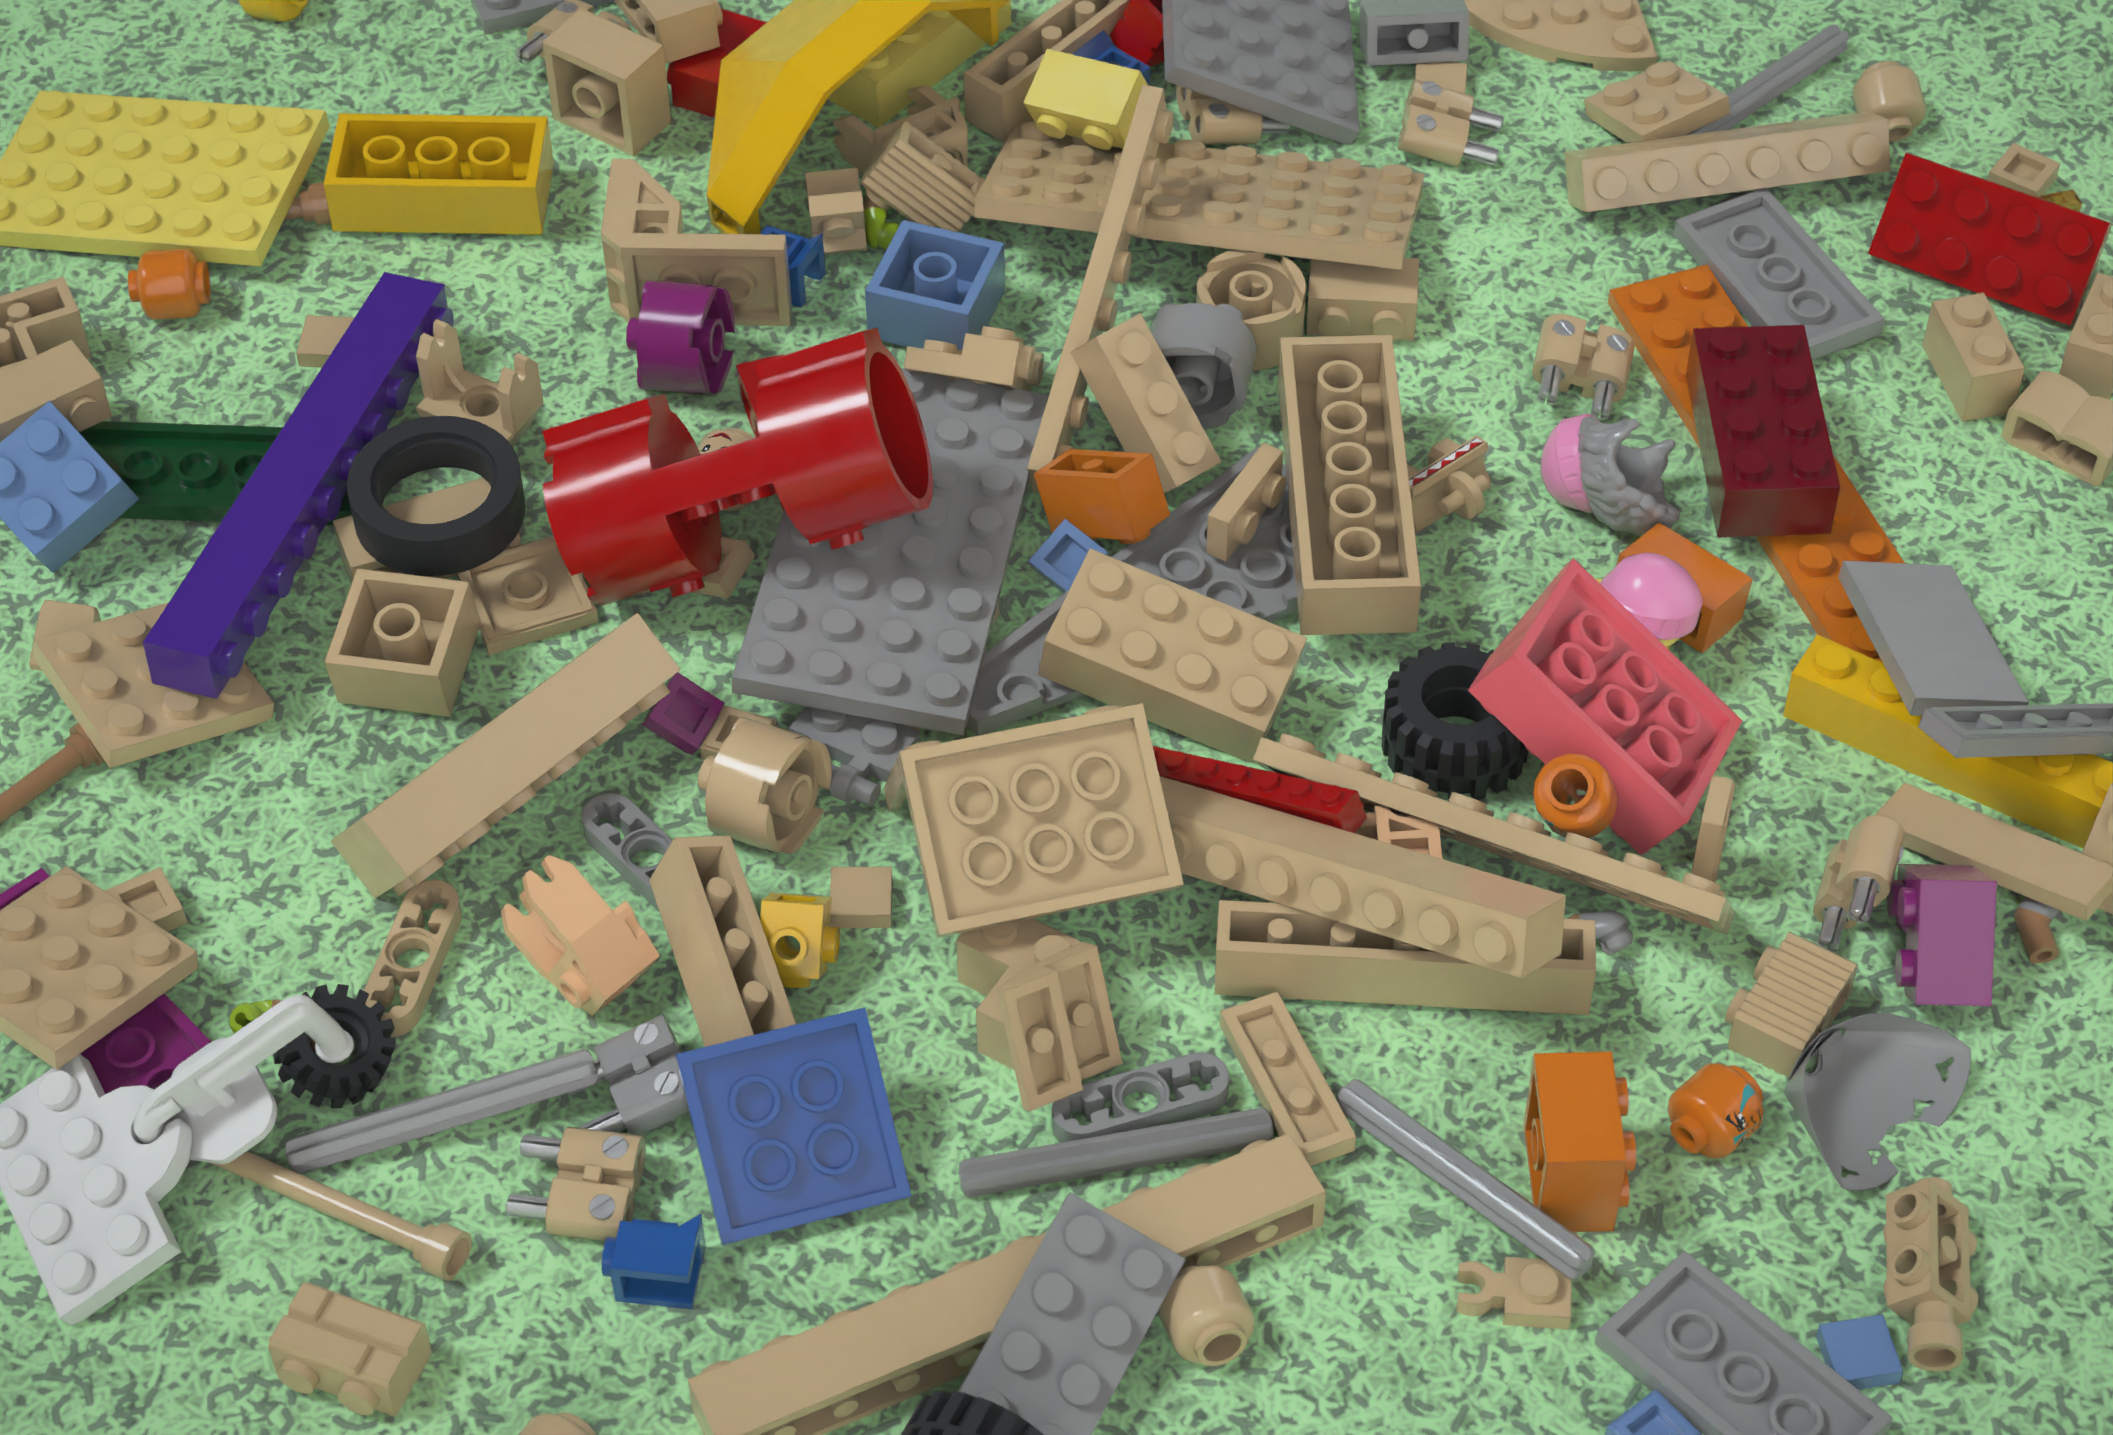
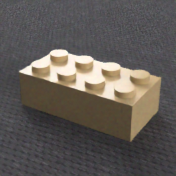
M1090 548L1044 641L1038 675L1106 704L1119 705L1120 708L1143 703L1147 721L1239 759L1256 763L1253 758L1261 737L1266 739L1297 672L1307 637Z

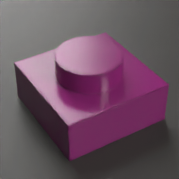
M677 672L665 683L670 693L651 707L642 725L685 753L693 755L701 746L725 703Z

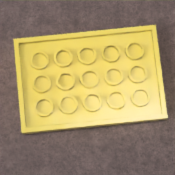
M39 91L0 159V246L141 257L144 252L151 250L190 249L195 253L199 261L261 266L330 127L326 111L296 107L286 108L250 104L156 99L151 97L140 98L106 94Z

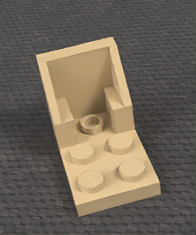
M634 159L611 160L601 237L610 306L613 311L627 322L632 317L639 318L642 305V291L645 282L648 280L707 284L728 290L733 304L735 325L791 326L792 304L786 235L682 233L681 203Z

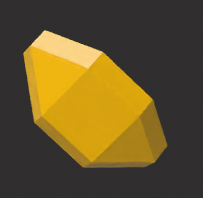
M1010 0L792 1L721 60L707 186V202L711 224L722 234H760L761 227L758 211L829 95L927 12L947 10L992 47L999 41L998 10Z

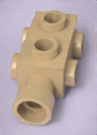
M1927 1177L1916 1181L1912 1185L1886 1194V1224L1883 1229V1235L1886 1243L1887 1279L1884 1282V1294L1887 1307L1912 1325L1907 1333L1909 1362L1919 1369L1939 1372L1951 1370L1959 1366L1963 1360L1962 1331L1956 1325L1970 1321L1971 1314L1978 1304V1293L1970 1285V1258L1976 1250L1977 1238L1969 1230V1208L1953 1196L1952 1185L1942 1178Z

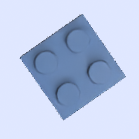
M902 220L865 290L867 330L878 328L881 341L905 347L910 346L923 349L925 340H936L955 344L958 346L957 350L962 351L965 333L981 335L983 326H988L1005 292L1004 243Z
M50 401L0 442V519L52 573L67 563L139 500L138 496Z

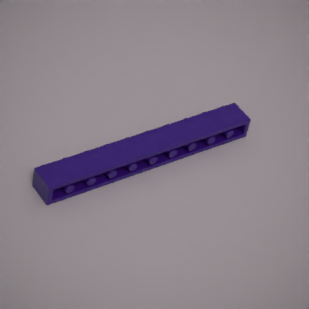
M387 272L383 273L143 641L152 684L217 699L229 679L235 678L239 674L243 665L244 655L254 639L264 634L268 625L269 615L279 599L285 598L289 594L294 575L304 559H309L313 555L318 537L328 521H333L337 517L341 501L347 492L348 473L355 457L369 441L387 430L389 423L398 410L401 411L405 408L410 390L420 375L416 358L420 336L425 333L434 337L433 322L436 319L453 327L454 315L452 309L448 308L445 284Z

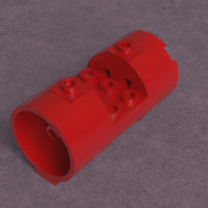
M878 328L860 331L755 364L754 367L759 380L756 389V417L759 437L701 455L684 423L670 410L665 394L642 399L543 430L542 433L547 446L543 458L548 465L553 464V481L542 484L549 523L559 552L571 576L582 573L591 585V587L587 588V597L596 604L608 605L669 587L672 597L705 588L702 577L720 570L722 531L719 511L738 504L742 505L776 493L788 517L796 529L809 541V544L828 540L831 550L865 540L861 529L927 509L932 500L933 475L925 430L909 384L891 352L882 344Z

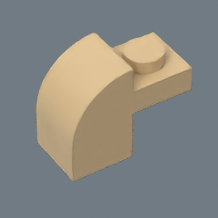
M858 167L805 173L812 237L823 233L824 255L867 251L864 208Z

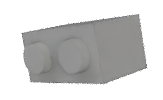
M1360 0L1359 44L1367 66L1468 61L1469 10L1464 0Z

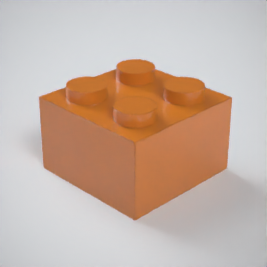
M1612 1051L1534 1053L1523 1124L1532 1201L1535 1206L1572 1232L1614 1231L1618 1207H1628L1629 1178L1627 1171H1634L1636 1167V1143L1633 1131L1623 1132L1621 1116H1627L1628 1086L1625 1077H1615Z

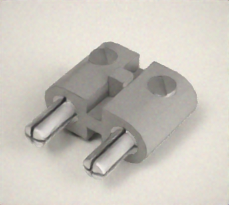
M664 1014L594 1047L598 1058L594 1060L597 1071L596 1083L605 1079L608 1080L617 1108L581 1125L580 1128L619 1132L627 1128L630 1134L642 1135L689 1113L675 1057L676 1054L682 1053ZM585 1087V1088H582V1089H579V1090H575V1091L569 1092L568 1094H569V1095H573V1094H575V1093H577V1092H579V1091H581V1090H583V1089H586V1088H588V1087Z

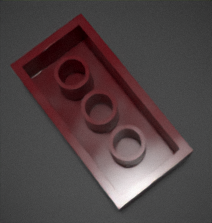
M1805 326L1693 328L1686 379L1717 538L1831 534L1840 483Z

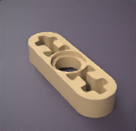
M434 879L422 881L418 885H414L406 893L364 991L369 993L365 1005L369 1008L377 1001L384 1007H389L396 994L394 983L401 986L399 995L402 1006H393L390 1012L384 1013L381 1018L382 1021L392 1019L394 1030L391 1037L406 1034L419 1022L461 923L462 911L458 893L451 884L445 881ZM434 903H441L443 909H435L429 919L428 926L430 931L424 929L425 921L422 910H431ZM420 949L429 954L427 960L417 967L405 968L396 963L397 958L408 950Z

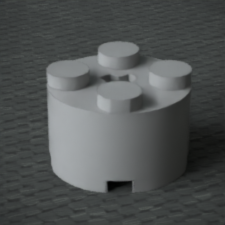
M1185 303L1180 305L1168 304L1161 307L1151 324L1150 331L1202 427L1207 429L1216 428L1227 423L1229 416L1237 410L1240 411L1244 406L1256 357L1255 339L1250 329L1243 322L1242 312L1229 304L1214 306L1204 303Z

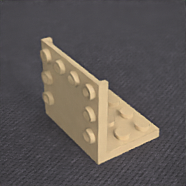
M1143 703L1121 708L1119 705L1103 706L1086 711L1081 716L944 743L934 740L913 744L899 752L883 788L888 811L900 809L907 796L937 938L1181 888L1184 885Z

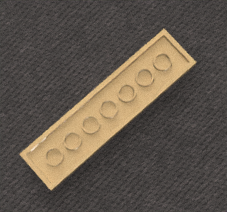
M1282 733L1279 743L1261 737L1253 760L1266 771L1357 790L1363 807L1375 812V806H1384L1398 816H1413L1439 825L1440 835L1726 935L1730 929L1735 911L1727 898L1724 897L1726 893L1720 890L1721 885L1689 873H1685L1682 882L1666 877L1667 872L1661 870L1662 865L1650 859L1626 853L1623 862L1608 857L1609 852L1602 849L1603 845L1587 837L1568 832L1565 841L1550 837L1551 832L1543 829V823L1529 817L1509 812L1506 821L1494 818L1495 813L1485 809L1486 804L1455 792L1451 793L1449 802L1437 798L1438 793L1428 789L1429 784L1395 772L1392 782L1381 778V773L1371 769V764L1342 753H1338L1335 762L1325 759L1326 754L1315 750L1316 745Z

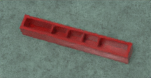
M1153 746L1159 776L1352 833H1356L1367 818L1357 790Z

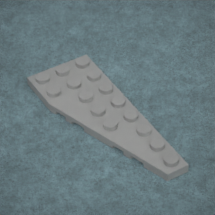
M1256 447L1173 510L1169 517L1151 529L1149 537L1140 542L1128 544L1113 556L1117 560L1268 622H1273L1298 612L1287 482L1283 496L1277 506L1274 508L1267 507L1260 516L1256 532L1248 544L1240 543L1227 562L1206 553L1208 514L1259 447ZM1282 464V476L1286 477L1285 465ZM1069 590L985 653L966 726L977 736L984 735L1085 695L1038 675L1044 641Z

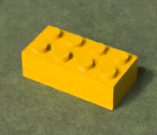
M339 113L323 184L332 230L337 232L542 235L554 167L548 117Z

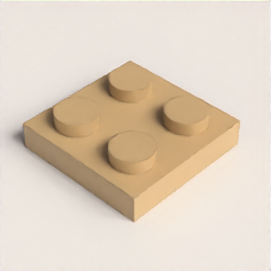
M1669 60L1655 63L1649 66L1646 71L1625 81L1611 83L1603 91L1584 99L1586 115L1592 121L1627 143L1684 136L1730 114L1728 95Z

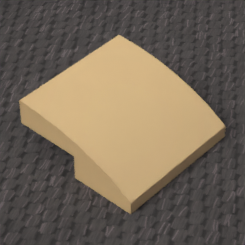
M1082 942L1021 971L996 989L1024 1110L1030 1112L1083 1090L1081 1080L1123 1064L1097 945Z

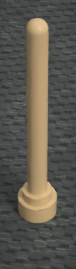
M248 1151L227 1164L211 1163L412 1251L414 1259L420 1262L421 1269L424 1272L445 1281L453 1280L469 1257L472 1246L471 1235L450 1224L441 1223L437 1226L429 1224L423 1228Z

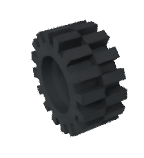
M326 984L317 986L312 997H310L307 991L302 995L311 998L356 1041L358 1056L352 1062L345 1065H335L321 1060L312 1049L311 1037L305 1032L273 1054L274 1064L282 1063L278 1072L282 1083L293 1079L294 1085L291 1093L298 1098L302 1096L305 1090L313 1093L309 1104L317 1107L321 1106L324 1097L331 1098V1109L342 1108L347 1098H350L352 1105L362 1101L367 1091L372 1093L378 1087L395 1050L396 1038H390L394 1030L392 1019L381 1020L385 1011L384 1006L379 1001L371 1008L366 1006L365 1003L369 993L359 989L355 999L347 997L349 985L338 984L334 994H329Z

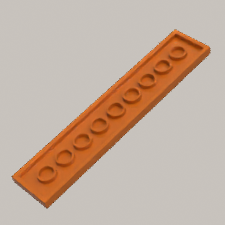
M1708 265L1610 289L1608 304L1624 330L1633 338L1636 349L1698 446L1699 441L1686 379L1693 328L1748 326ZM1834 457L1840 491L1831 534L1755 537L1818 635L1882 662L1838 575L1843 561L1905 562Z

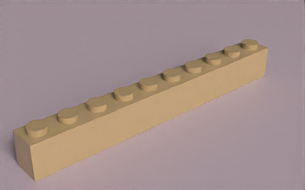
M1287 1133L1270 1141H1255L1247 1145L1240 1153L1214 1164L1204 1163L1194 1166L1185 1172L1182 1177L1158 1187L1138 1189L1129 1194L1123 1201L1104 1208L1102 1211L1184 1257L1186 1260L1180 1271L1191 1266H1219L1223 1268L1323 1226L1326 1191L1291 1134ZM1046 1233L1036 1237L1024 1236L1018 1238L1004 1250L977 1261H962L952 1266L945 1274L916 1286H901L890 1292L884 1299L855 1311H840L829 1317L823 1324L794 1336H779L769 1341L762 1349L733 1361L723 1360L709 1365L699 1375L688 1379L692 1411L703 1435H823L967 1375Z

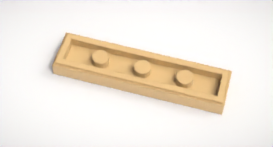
M1903 783L1875 814L1892 818L1901 824L1905 831L1902 846L1948 865H1972L1996 880L1999 886L2085 921L2092 916L2113 891L2112 865L1907 783Z

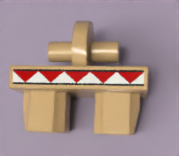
M1474 436L1462 445H1459L1446 437L1432 446L1431 451L1427 455L1428 466L1419 471L1413 466L1407 465L1416 533L1453 511L1465 519H1473L1484 510L1485 501L1482 493L1491 487L1490 477L1484 463V457L1488 451V442L1478 436Z

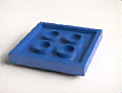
M865 1007L675 1055L721 1245L912 1197Z

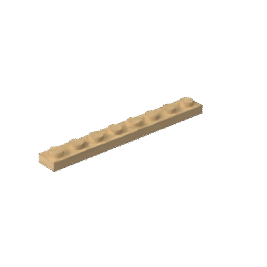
M1142 85L1027 467L1032 491L1039 492L1034 473L1067 450L1074 449L1073 446H1070L1074 428L1082 430L1087 418L1089 399L1084 395L1088 383L1071 352L1103 334V331L1106 332L1114 327L1117 315V300L1113 299L1117 284L1125 285L1127 282L1132 260L1131 252H1127L1132 236H1140L1145 221L1146 207L1141 204L1146 189H1154L1158 178L1160 161L1159 158L1155 157L1159 143L1168 142L1172 131L1173 111L1166 110L1164 88Z

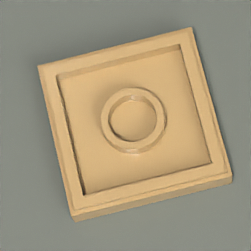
M554 536L506 549L483 565L456 573L458 581L470 583L481 622L479 633L488 655L599 623L597 609L593 601L587 597V586L581 573L571 576L559 552Z

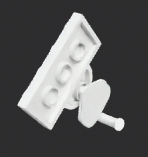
M305 995L288 997L229 1038H220L210 1042L181 1062L173 1071L171 1078L155 1090L140 1085L120 1087L105 1094L90 1062L79 1054L58 1070L51 1068L0 1104V1189L59 1319L70 1326L83 1321L181 1252L158 1202L177 1185L189 1160L227 1164L258 1144L270 1133L277 1118V1105L257 1066L259 1063L304 1032L316 1042V1052L321 1060L336 1063L349 1057L354 1047L352 1036L344 1031L311 998Z

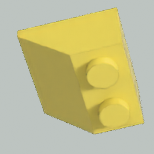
M1047 49L1023 104L1035 121L1037 129L1048 136L1064 138L1066 134L1082 138L1091 146L1103 150H1109L1112 146L1124 148L1142 85L1148 84L1139 70Z

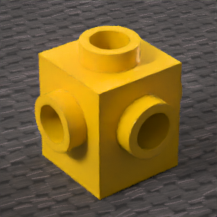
M771 892L761 901L760 921L783 987H809L811 979H820L827 971L828 963H837L840 946V928L838 926H830L832 897ZM788 936L796 938L800 948L792 945Z

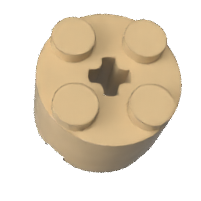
M1230 250L1214 257L1207 264V271L1202 277L1199 276L1197 281L1196 303L1214 306L1229 304L1242 312L1243 322L1250 329L1256 343V357L1252 371L1265 370L1279 365L1280 337H1303L1306 282L1303 273L1294 262L1281 256V262L1266 258L1265 253Z
M747 717L739 718L717 755L708 756L702 763L699 771L698 786L701 790L706 791L705 809L708 829L721 836H731L733 840L769 852L779 853L781 851L791 854L798 851L820 822L824 809L816 807L815 803L819 788L830 789L832 778L831 758L827 747L821 742Z

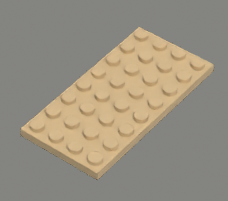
M1035 121L1024 122L1021 125L1014 126L975 197L974 218L1098 233L1123 148L1112 146L1109 150H1103L1091 146L1082 138L1066 134L1064 138H1054L1038 130ZM1179 140L1174 144L1159 143L1155 156L1160 161L1158 178L1153 190H1145L1141 203L1146 207L1145 221L1142 232L1137 238L1402 270L1422 196L1424 174L1413 173L1411 168L1398 164L1385 165L1381 169L1363 167L1358 161L1348 158H1336L1330 160V162L1309 160L1306 155L1297 152H1283L1278 154V156L1257 154L1255 149L1247 146H1231L1226 148V150L1205 148V144L1196 140Z

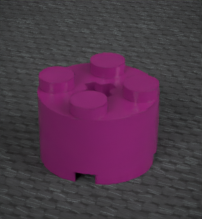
M652 280L645 282L639 318H630L626 331L627 347L629 350L636 351L637 384L641 390L691 394H717L721 392L732 365L734 352L724 350L725 332L735 333L734 309L728 290L707 284Z

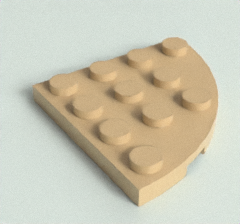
M1464 0L1469 10V25L1506 47L1532 57L1557 63L1558 58L1592 63V69L1602 71H1646L1649 66L1657 63L1658 56L1638 0Z

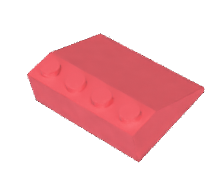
M1574 558L1562 568L1490 655L1468 689L1488 713L1494 715L1524 744L1531 754L1538 757L1545 765L1553 758L1568 753L1585 754L1599 761L1613 780L1618 795L1617 810L1609 826L1616 835L1623 838L1640 855L1689 822L1711 781L1712 775H1714L1742 723V720Z

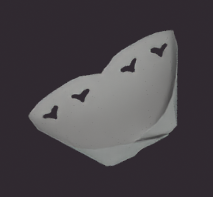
M1891 1013L1864 1014L1822 1031L1797 1059L1784 1094L1840 1187L1845 1190L1872 1189L1888 1182L1899 1170L1886 1154L1878 1156V1164L1873 1165L1868 1150L1876 1151L1881 1149L1879 1142L1884 1139L1890 1125L1906 1123L1910 1118H1915L1914 1100L1922 1102L1933 1101L1934 1104L1924 1107L1921 1116L1916 1119L1940 1127L1953 1112L1963 1094L1970 1071L1971 1048L1946 1030ZM1840 1029H1845L1844 1034L1841 1036L1842 1030ZM1817 1052L1818 1061L1813 1071L1806 1073L1805 1067L1807 1062ZM1952 1057L1954 1061L1947 1067L1948 1080L1943 1082L1941 1074L1935 1065L1945 1062ZM1841 1166L1850 1171L1857 1172L1859 1175L1848 1174L1847 1177L1843 1178L1840 1176L1842 1173Z

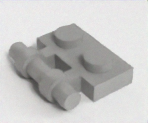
M806 706L789 727L791 732L807 736L824 744L829 751L830 758L843 764L840 767L831 764V796L846 803H850L854 799L870 807L877 802L881 786L869 781V777L872 776L886 783L899 752L910 745L921 743L920 731L903 724Z

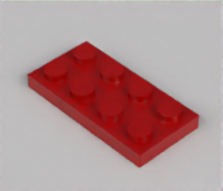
M1905 152L1868 254L1976 293H1984L1985 296L2073 326L2113 223Z

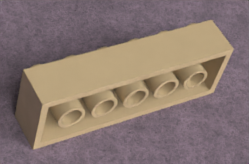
M1392 335L1280 337L1278 392L1300 635L1417 633L1421 579Z
M637 612L332 839L331 843L372 896L377 898L392 888L399 897L445 864L444 861H447L460 850H464L487 833L492 825L529 801L537 794L538 790L571 769L595 747H599L627 726L626 723L668 695L670 690L664 682L681 669Z

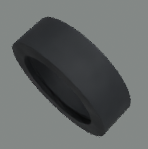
M430 416L395 425L374 437L361 449L350 467L347 478V493L352 517L361 545L370 556L381 564L406 574L444 576L461 573L483 565L495 558L511 544L519 533L525 517L526 504L520 464L514 448L495 429L468 418ZM449 467L472 471L482 476L491 486L487 498L478 508L465 516L443 523L418 524L403 521L391 515L383 507L384 499L394 485L412 474L433 468Z

